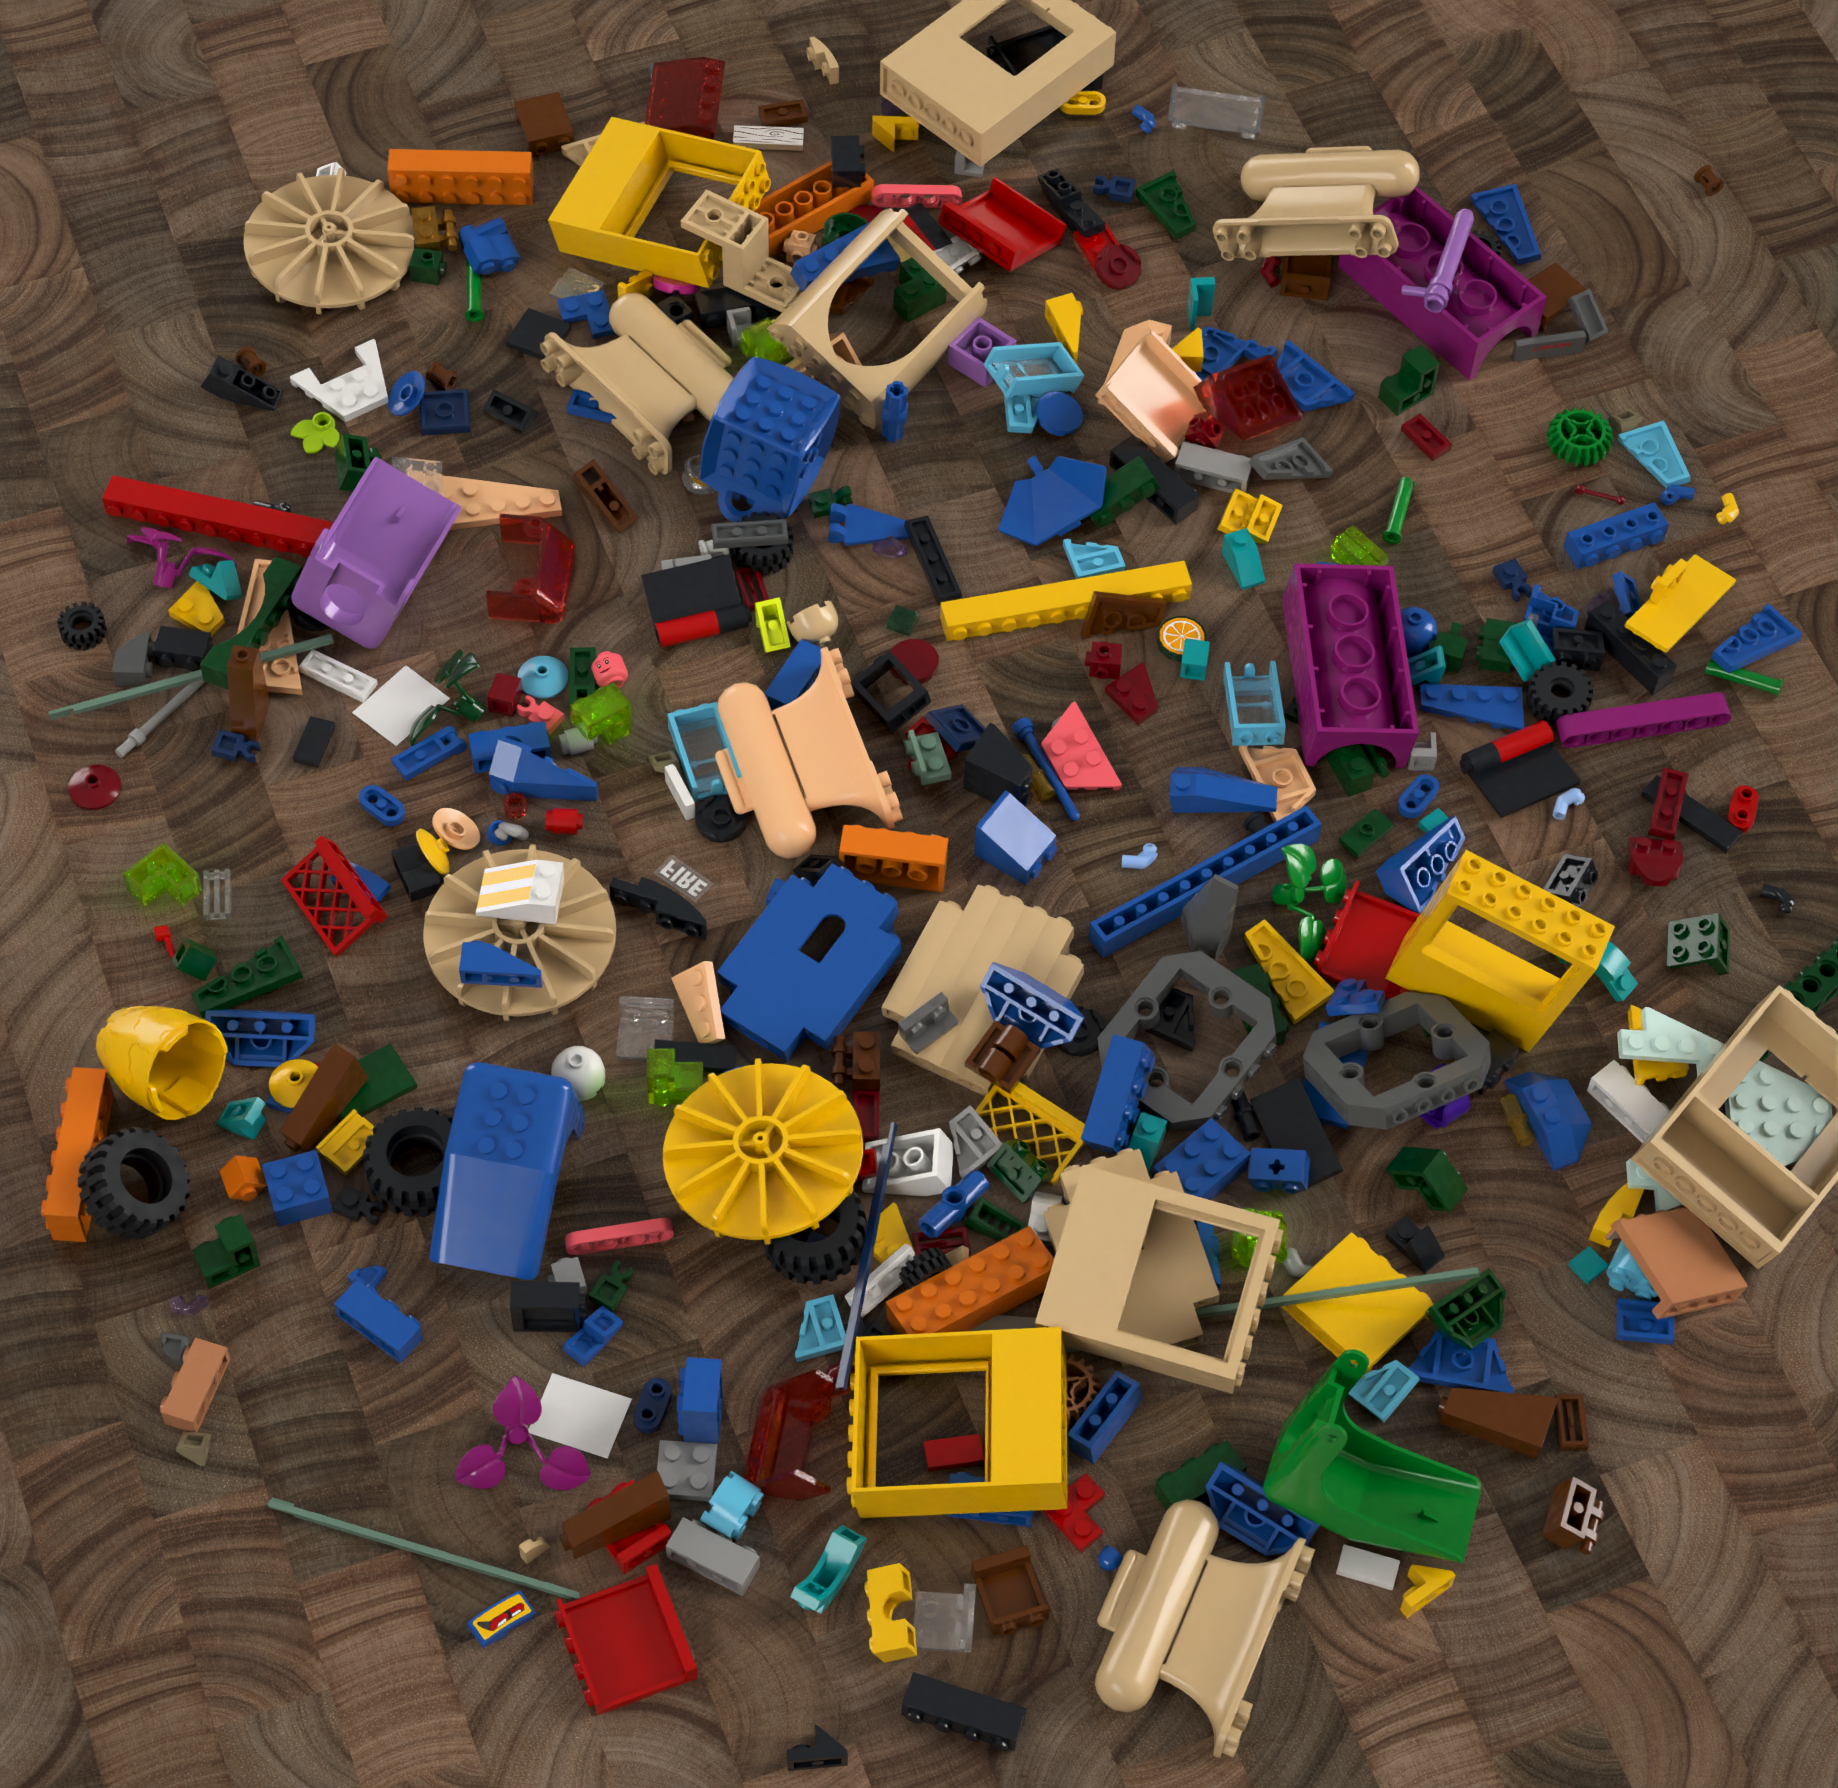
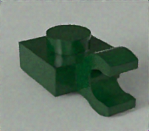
M843 486L835 493L832 492L831 488L807 494L814 519L830 515L831 504L833 503L841 504L842 506L853 503L851 498L852 492L849 486Z

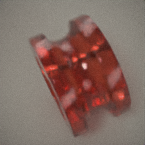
M513 792L504 798V811L508 817L518 819L527 813V800L523 794ZM520 803V807L514 806L511 808V804L517 805Z

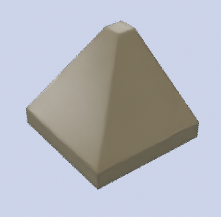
M1631 409L1609 416V420L1618 434L1633 430L1643 420L1641 415Z
M671 750L648 757L654 771L665 773L664 767L673 764L680 776H682L679 760L674 751Z
M183 1431L177 1444L176 1452L200 1466H205L211 1434Z

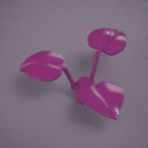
M141 527L140 529L145 536L127 535V544L138 541L151 544L157 550V566L152 584L172 589L175 576H181L183 568L195 554L221 556L227 560L234 561L235 567H237L236 560L221 551L211 548L194 547L189 551L178 569H175L176 563L166 561L167 548H169L168 540L182 542L181 538L148 527Z
M515 1375L497 1395L493 1403V1415L505 1427V1435L502 1436L499 1451L495 1454L494 1449L487 1444L475 1446L462 1457L455 1472V1480L460 1484L478 1489L492 1488L500 1483L505 1475V1464L499 1458L503 1456L507 1443L521 1444L524 1441H528L540 1461L545 1464L541 1468L539 1476L547 1487L555 1490H569L582 1485L591 1476L585 1457L576 1448L571 1446L558 1447L549 1454L548 1459L544 1457L533 1440L532 1434L528 1431V1425L537 1422L541 1416V1401L531 1386Z

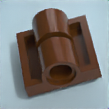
M994 1020L965 1061V1067L1011 1094L1040 1053V1047L1030 1042L1027 1035L1017 1027L1010 1024L1004 1026Z

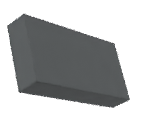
M1590 288L1567 298L1580 331H1585L1587 336L1585 342H1589L1609 332Z

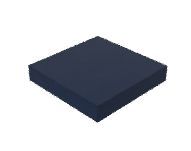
M468 389L424 392L420 400L422 436L471 432Z
M963 704L928 711L925 717L956 752L972 749L986 729Z

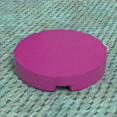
M657 275L653 276V286L666 293H673V290H677L682 294H693L700 290L698 285Z

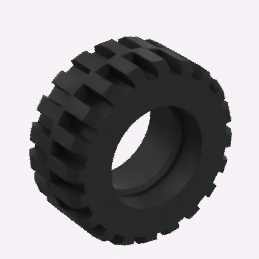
M414 1107V1111H407L405 1108L398 1110L399 1114L396 1116L392 1114L384 1118L385 1123H377L372 1129L373 1135L370 1134L365 1142L366 1148L363 1150L366 1178L371 1193L384 1206L388 1204L390 1211L396 1214L399 1211H403L404 1216L413 1217L414 1213H420L421 1217L429 1216L428 1212L436 1211L444 1157L453 1120L447 1114L440 1116L439 1110L429 1108V1111H423V1107ZM412 1148H430L443 1156L442 1162L435 1170L422 1176H405L392 1168L396 1158Z
M131 1127L130 1129L124 1128L115 1132L89 1150L79 1168V1173L82 1174L78 1177V1187L82 1189L79 1195L81 1202L85 1201L87 1214L89 1216L92 1215L96 1219L95 1223L100 1228L104 1226L107 1228V1233L113 1236L120 1234L122 1239L130 1240L134 1238L139 1240L152 1236L180 1217V1213L187 1206L186 1199L190 1197V1187L187 1186L190 1182L189 1172L185 1171L184 1167L187 1165L184 1158L180 1159L177 1154L179 1152L174 1145L170 1146L167 1143L168 1139L162 1135L155 1136L156 1132L145 1129L142 1131V1128ZM121 1164L132 1167L142 1176L148 1188V1203L138 1201L127 1192L120 1176Z
M852 1192L850 1197H846L827 1216V1218L836 1221L839 1225L830 1236L823 1240L802 1242L792 1238L790 1235L771 1239V1244L765 1245L764 1240H762L767 1259L771 1261L772 1267L777 1272L782 1271L783 1277L789 1280L796 1278L797 1283L807 1284V1281H812L813 1285L822 1284L823 1280L828 1279L829 1282L837 1280L838 1275L843 1274L845 1276L851 1271V1265L856 1266L861 1260L867 1229L864 1206L861 1204L858 1194Z

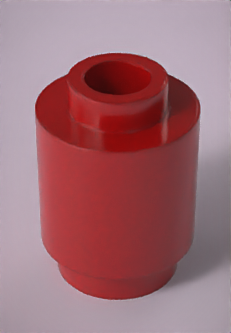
M553 808V810H546V831H552V834L577 835L578 830H583L584 816L579 814L578 809Z

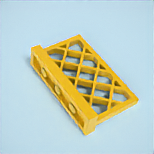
M1021 1082L1017 1084L1011 1094L994 1085L975 1110L980 1117L991 1115L993 1127L990 1129L997 1138V1132L1013 1129L1014 1138L1018 1139L1016 1129L1032 1126L1034 1138L1022 1141L1028 1145L1035 1144L1036 1157L1042 1161L1058 1158L1059 1167L1053 1174L1052 1180L1048 1181L1053 1185L1056 1184L1060 1178V1173L1064 1172V1169L1070 1165L1081 1148L1087 1145L1081 1140L1085 1126L1083 1122ZM997 1093H1000L1008 1099L1009 1106L993 1109L991 1101ZM1025 1109L1030 1113V1121L1015 1123L1013 1111ZM1010 1112L1012 1124L996 1127L994 1114ZM1048 1124L1052 1127L1053 1135L1037 1138L1035 1125ZM1069 1138L1076 1142L1072 1150L1059 1152L1057 1140ZM1054 1141L1056 1153L1040 1156L1038 1143Z

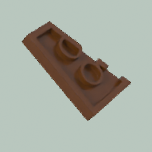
M1094 591L1080 635L1082 639L1091 638L1093 634L1104 633V635L1114 634L1116 630L1129 629L1133 631L1160 626L1167 604L1164 599Z

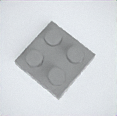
M660 1440L657 1471L670 1499L711 1500L714 1489L717 1444Z

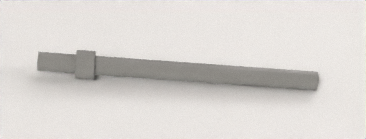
M199 680L189 683L139 729L135 728L128 734V739L115 750V753L120 758H123L135 746L139 747L152 730L206 682Z

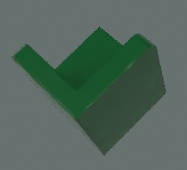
M184 937L171 960L177 970L205 981L218 959L212 949Z

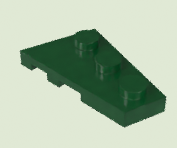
M1174 170L1136 188L1135 195L1175 240L1195 231L1196 223L1188 203L1184 200L1181 186L1178 185Z

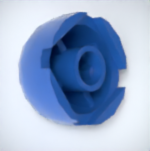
M1406 607L1401 609L1407 657L1411 658L1428 651L1431 640L1436 641L1438 635L1437 624L1431 614L1422 608Z

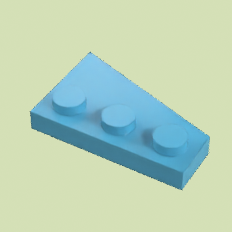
M1664 420L1618 434V441L1666 489L1671 485L1679 486L1690 482V474Z

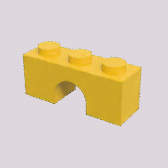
M900 1563L867 1570L868 1581H865V1592L870 1603V1609H867V1619L872 1627V1636L869 1638L871 1652L884 1663L917 1656L915 1628L905 1618L892 1621V1613L895 1607L902 1602L912 1600L910 1572Z

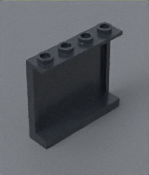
M1051 25L999 43L990 35L986 51L989 59H993L1001 68L1016 76L1067 38V36ZM1103 74L1081 91H1097L1102 89Z

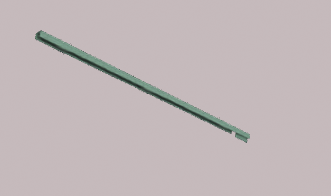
M331 634L260 653L261 661L264 663L333 644L334 641ZM201 670L193 671L48 711L50 720L71 715V709L74 710L76 715L203 680Z
M1478 1267L1337 1287L1265 1298L1263 1307L1257 1306V1309L1480 1277ZM1239 1302L1198 1308L1195 1311L1198 1318L1236 1313Z
M274 1497L268 1503L269 1508L292 1514L296 1518L574 1601L580 1598V1592L300 1509L294 1507V1503Z

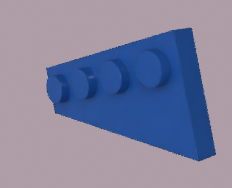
M1516 184L1470 194L1471 202L1517 265L1541 260V253Z
M1768 603L1764 606L1762 612L1756 613L1747 625L1741 626L1734 636H1730L1713 651L1711 658L1727 673H1731L1799 642L1803 633Z
M1420 684L1419 702L1421 711L1450 718L1454 716L1463 717L1466 719V722L1476 724L1479 721L1492 724L1491 728L1500 730L1504 727L1516 732L1524 728L1522 687Z

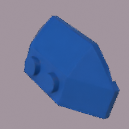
M992 962L980 985L993 1021L996 1020L1004 1026L1010 1024L1017 1027L1027 1035L1030 1042L1040 1047V1049L1073 1041L1085 1018L1071 1000L1030 975Z
M206 1010L205 1020L216 1025L222 1033L228 1049L226 1059L232 1065L278 1067L286 1061L297 1059L315 1041V1014L259 1010Z
M1531 1071L1506 1079L1504 1081L1506 1087L1552 1170L1556 1171L1578 1163L1592 1122L1568 1080Z
M1220 1461L1205 1486L1212 1512L1220 1528L1265 1556L1287 1552L1299 1537L1306 1539L1305 1546L1308 1545L1319 1527L1318 1524L1271 1502L1263 1492V1482L1242 1470Z

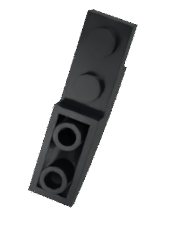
M1059 168L1038 175V181L1051 205L1073 233L1078 231L1084 238L1106 230L1105 222L1082 200L1081 190Z
M641 877L638 885L616 878L612 879L609 886L610 900L622 906L628 905L638 908L644 913H654L656 924L665 929H675L684 932L690 937L706 939V919L689 901L678 893L644 877Z

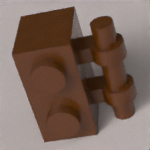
M853 1032V1046L845 1045L844 1036H835L834 1045L831 1047V1055L834 1057L831 1077L834 1079V1086L842 1088L844 1087V1080H853L852 1090L879 1091L880 1095V1032ZM845 1059H853V1068L845 1066Z
M1571 1477L1554 1487L1542 1537L1564 1549L1581 1542L1580 1552L1590 1555L1593 1546L1597 1544L1598 1534L1596 1532L1598 1524L1602 1523L1604 1516L1602 1511L1604 1503L1601 1500L1595 1499L1597 1489L1575 1477Z

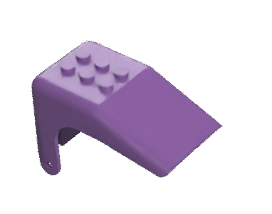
M375 457L330 530L325 528L316 541L292 592L293 605L368 649L377 648L385 639L459 515L461 506L399 471L382 459Z

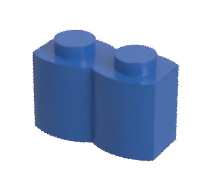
M508 234L474 237L468 240L463 249L476 274L488 275L494 271L510 272L515 269L521 258Z

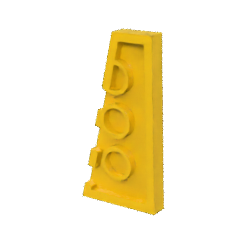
M1265 919L1245 932V942L1258 964L1260 963L1263 972L1268 973L1271 986L1294 1025L1330 1000L1335 990Z

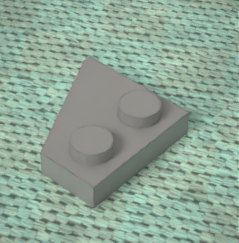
M971 1105L949 1121L959 1173L963 1179L970 1171L979 1170L988 1163L1002 1146V1143Z

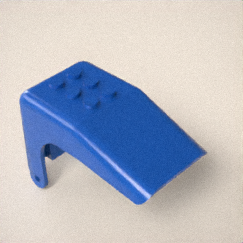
M473 1062L465 1068L444 1157L429 1255L432 1262L526 1280L537 1277L567 1140L570 1133H572L574 1139L580 1140L585 1126L586 1115L584 1108L567 1079L483 1062Z

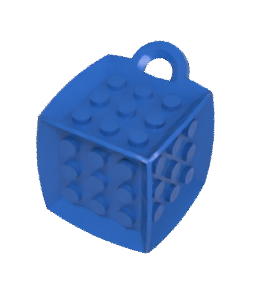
M755 356L751 357L740 369L727 387L712 416L704 439L700 460V480L719 492V508L729 521L737 522L739 520L742 522L744 515L750 518L752 512L762 515V511H767V514L770 515L775 513L777 517L786 519L795 511L813 485L831 446L840 410V395L799 371ZM733 492L742 494L755 501L752 508L747 511L737 510L732 504Z

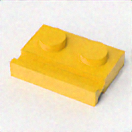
M353 1109L316 1146V1151L321 1153L328 1162L346 1176L363 1159V1150L366 1148L365 1142L370 1134L373 1135L372 1129L375 1126Z

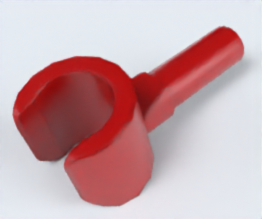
M167 925L155 926L156 942L165 941V946L172 959L175 949L172 945L169 927Z

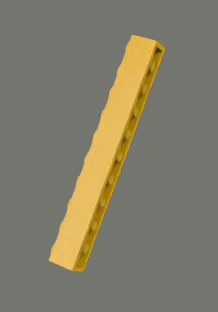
M1185 561L941 602L940 619L946 640L959 641L969 637L987 636L1004 631L1011 632L1015 629L1034 628L1039 625L1061 623L1073 619H1085L1094 591L1164 599L1166 603L1182 602L1190 599L1192 582Z

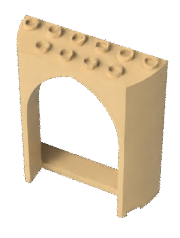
M892 208L880 212L767 328L770 336L775 341L781 342L793 358L799 359L805 365L806 370L811 375L817 376L825 386L838 393L844 407L853 410L859 416L858 418L861 423L871 427L873 430L881 422L887 385L892 384L894 381L903 382V385L908 388L909 393L948 352V345L977 317H981L987 307V299L983 298L982 291L985 289L984 285L979 281L972 289L903 223L909 214L903 209L899 212H893ZM890 236L959 303L912 352L903 358L879 366H861L845 362L837 358L829 338L828 314L832 299L837 289Z

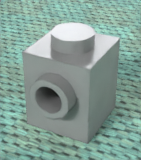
M578 1257L562 1258L556 1263L551 1264L552 1275L547 1276L548 1282H580L581 1293H586V1299L588 1298L587 1285Z

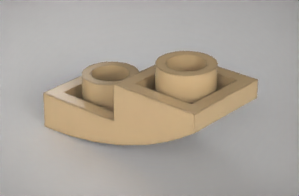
M810 37V47L806 48L808 61L813 62L815 70L822 69V74L827 76L830 85L839 83V66L833 54L820 40Z

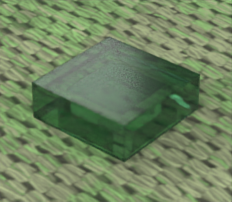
M896 605L886 623V629L910 637L919 619V613Z

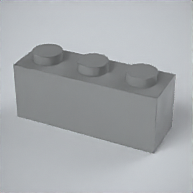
M1184 441L1175 463V471L1185 482L1232 493L1235 488L1246 493L1253 467L1249 463L1251 458Z
M683 1517L666 1544L667 1558L741 1596L745 1594L760 1568V1556L757 1555L754 1549L746 1545L741 1547L733 1543L726 1535L720 1532L715 1534L707 1530L703 1523L695 1519L690 1521Z

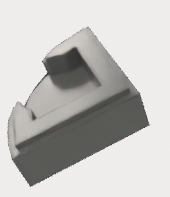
M161 1332L160 1341L165 1356L171 1362L182 1366L184 1352L190 1343L189 1336Z

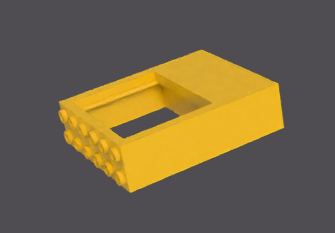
M611 117L548 219L559 252L637 271L646 269L657 276L709 288L714 279L718 277L719 270L723 265L722 246L705 239L696 253L634 237L674 171L737 185L729 200L755 211V209H758L762 197L771 185L762 152Z
M1465 850L1405 935L1385 979L1411 992L1444 996L1472 1024L1488 1032L1495 1029L1517 1047L1530 1052L1597 970L1615 926ZM1459 905L1572 963V965L1560 979L1447 920Z
M1061 1327L856 1337V1348H854L852 1365H855V1373L850 1374L851 1391H854V1399L849 1400L850 1416H853V1425L848 1427L849 1442H853L852 1451H848L847 1455L848 1467L852 1468V1477H847L848 1495L851 1494L852 1508H857L859 1518L1067 1509V1353ZM986 1371L985 1482L876 1487L878 1377Z

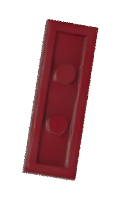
M1663 767L1648 835L1674 840L1688 773Z

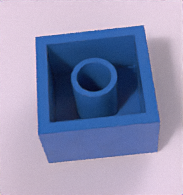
M316 1150L262 1164L278 1227L332 1213L329 1194Z

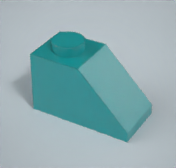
M1244 528L1224 535L1221 553L1240 588L1245 590L1265 583L1258 548L1248 529Z
M1141 1112L1128 1148L1133 1150L1140 1149L1146 1169L1150 1175L1165 1137L1167 1120Z

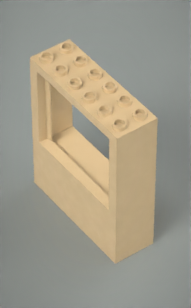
M1083 1165L1037 1314L1035 1328L1061 1327L1064 1344L1067 1347L1233 1394L1235 1386L1241 1387L1246 1363H1243L1242 1359L1248 1360L1254 1336H1251L1250 1332L1256 1333L1261 1309H1257V1306L1263 1307L1269 1284L1265 1280H1271L1276 1256H1272V1253L1278 1255L1284 1231L1279 1229L1280 1220ZM1153 1209L1257 1237L1223 1360L1118 1330Z

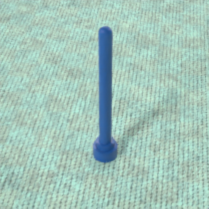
M1028 717L1019 719L1012 725L1013 732L1017 738H1021L1028 745L1072 821L1079 820L1080 814L1034 737L1035 727Z

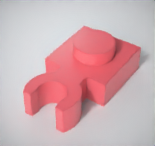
M528 695L525 696V703L529 707H522L519 704L516 706L517 713L520 716L528 717V723L545 721L548 736L564 720V713L545 701L538 706L535 699Z

